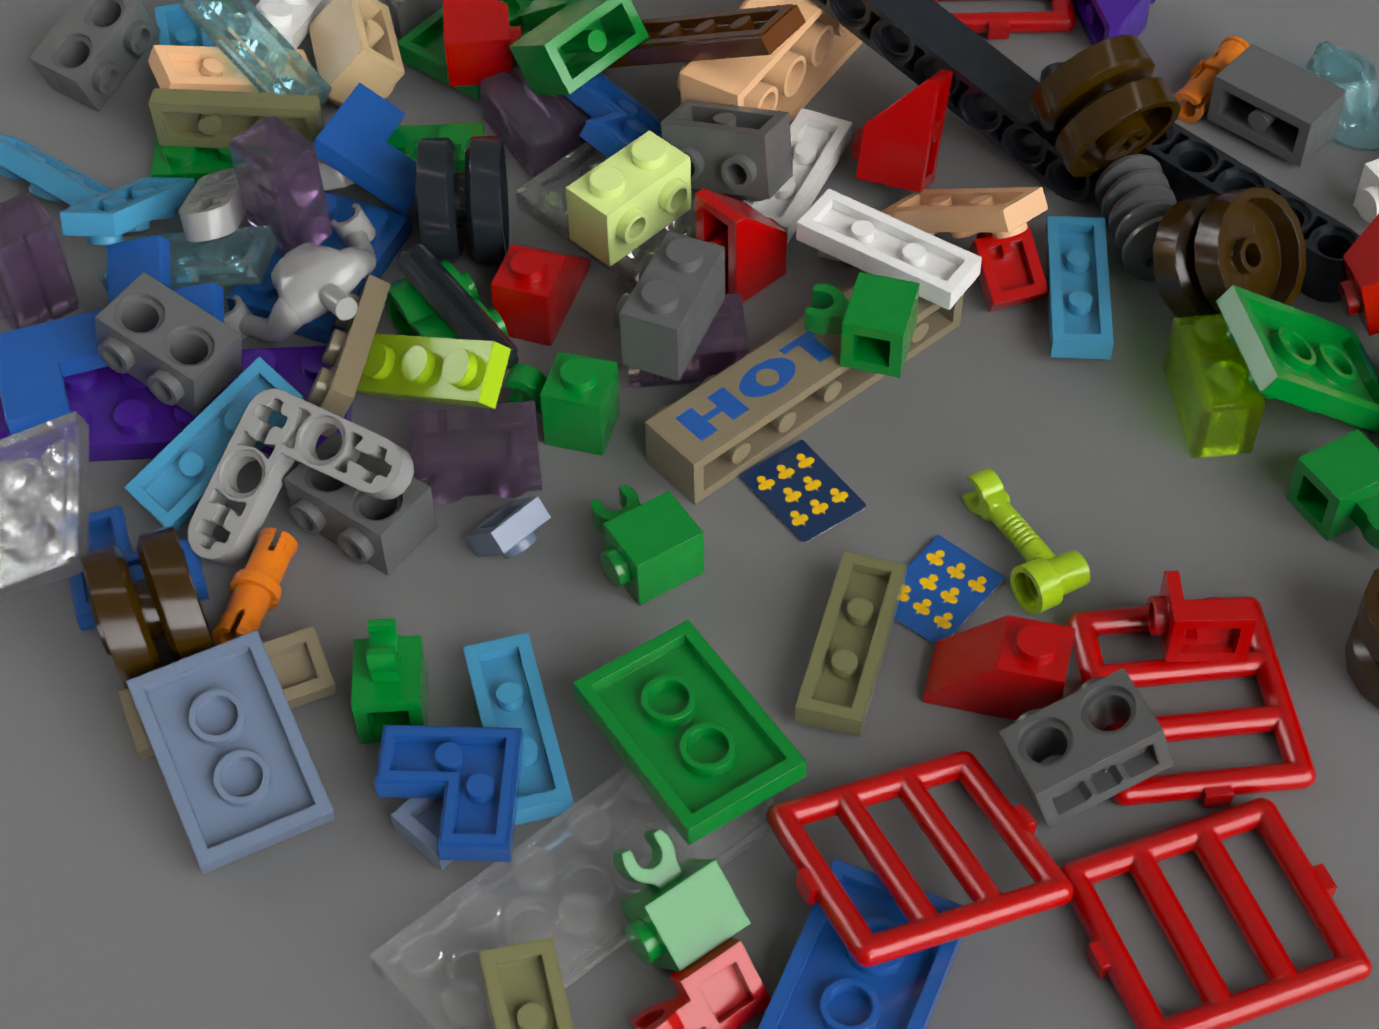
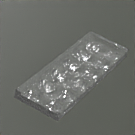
M626 766L512 850L511 862L493 863L369 954L372 967L425 1029H491L477 963L479 951L553 937L566 989L628 941L624 927L630 923L619 904L647 885L630 882L618 873L613 862V853L615 851L630 849L638 865L644 868L651 861L652 850L646 842L643 833L649 829H661L673 842L678 864H681L688 858L716 859L720 868H722L771 830L766 822L768 808L775 803L792 798L783 790L688 846Z

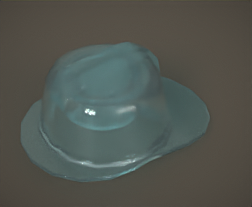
M1329 41L1319 43L1304 70L1347 90L1336 134L1331 139L1340 145L1355 150H1379V90L1377 72L1373 62L1366 55L1352 50L1340 49Z

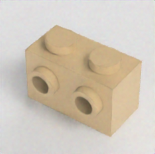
M331 0L308 26L322 93L328 100L341 107L359 82L386 99L392 93L395 84L405 74L389 7L378 0Z

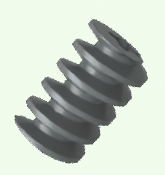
M1135 154L1116 160L1101 173L1095 185V198L1126 271L1136 279L1150 282L1156 281L1153 246L1158 226L1168 210L1177 201L1173 191L1170 189L1165 174L1162 173L1163 170L1160 163L1152 156Z

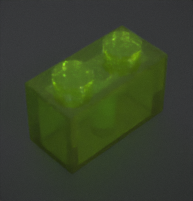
M1222 314L1173 318L1163 371L1191 458L1252 453L1265 407L1263 396L1253 388L1248 380L1247 373L1249 368L1239 348L1231 342L1226 334L1225 327L1227 323Z

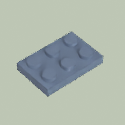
M257 630L126 681L202 874L335 819L332 805Z

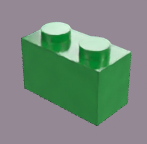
M574 0L509 47L534 95H570L647 39L649 35L631 0Z

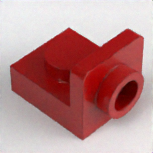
M1030 227L1018 235L1002 239L994 238L992 232H980L976 235V239H974L967 251L982 257L981 270L978 277L989 312L1045 299L1049 289Z
M1164 571L1159 595H1151L1149 597L1148 626L1152 636H1161L1165 662L1246 661L1257 623L1253 598L1225 599L1222 597H1208L1204 599H1184L1179 571Z

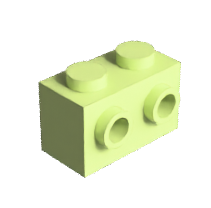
M650 130L566 187L570 239L609 267L691 209L690 157Z

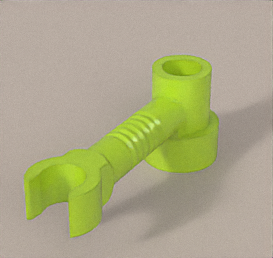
M985 468L966 476L970 484L976 489L962 495L967 508L972 513L980 515L984 520L992 521L1027 561L1014 567L1010 575L1013 594L1019 605L1027 613L1037 615L1058 606L1062 602L1064 595L1089 584L1090 570L1084 557L1076 550H1069L1056 556L1010 504L1008 493L1004 490L1000 478L992 469Z

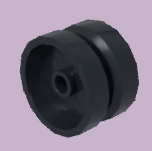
M501 135L471 137L465 151V173H461L458 150L449 137L419 139L417 148V176L415 179L417 222L420 229L421 244L426 246L439 262L447 260L451 264L458 263L463 253L464 228H468L471 253L478 263L503 262L510 248L507 166L504 142Z

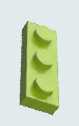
M375 334L357 392L372 398L496 409L511 349L495 341Z

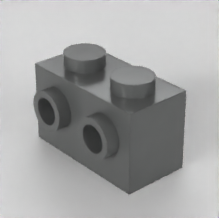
M1251 44L1215 76L1207 119L1301 167L1336 134L1347 90Z
M685 100L661 122L662 139L690 157L692 193H697L701 189L706 188L714 192L739 195L745 201H763L770 199L793 176L789 112Z
M668 231L655 253L649 252L645 256L641 265L638 283L631 294L624 293L615 311L614 326L616 329H620L622 365L676 381L680 380L725 300V247Z

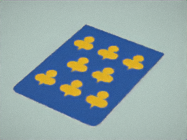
M937 535L907 566L906 581L895 620L935 645L936 641L952 636L1006 577L942 536Z

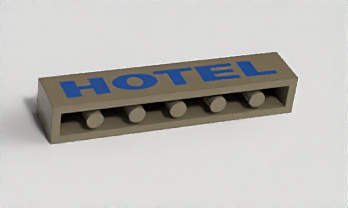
M854 286L841 290L849 301ZM964 294L950 310L919 297L916 328L905 362L961 325ZM802 316L795 320L787 330L764 345L753 347L744 358L721 373L707 377L698 388L673 404L661 407L650 419L645 421L646 461L682 495L696 505L886 375L841 367V335L811 333L804 329L805 316Z

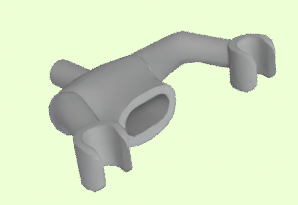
M354 203L350 206L355 214L349 220L336 222L333 219L330 222L346 248L339 251L332 247L305 243L289 251L278 261L273 269L271 278L279 298L268 318L253 315L241 297L235 295L231 299L236 305L229 313L224 315L225 324L242 334V340L251 336L262 341L278 343L284 341L300 327L320 317L327 311L332 312L340 320L345 321L353 318L358 310V305L348 294L363 278L375 269L377 260L375 251L370 243L376 235V230L359 204Z

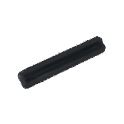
M414 244L409 250H403L398 257L401 263L400 271L460 339L495 341L510 348L506 371L518 363L516 345L426 246Z

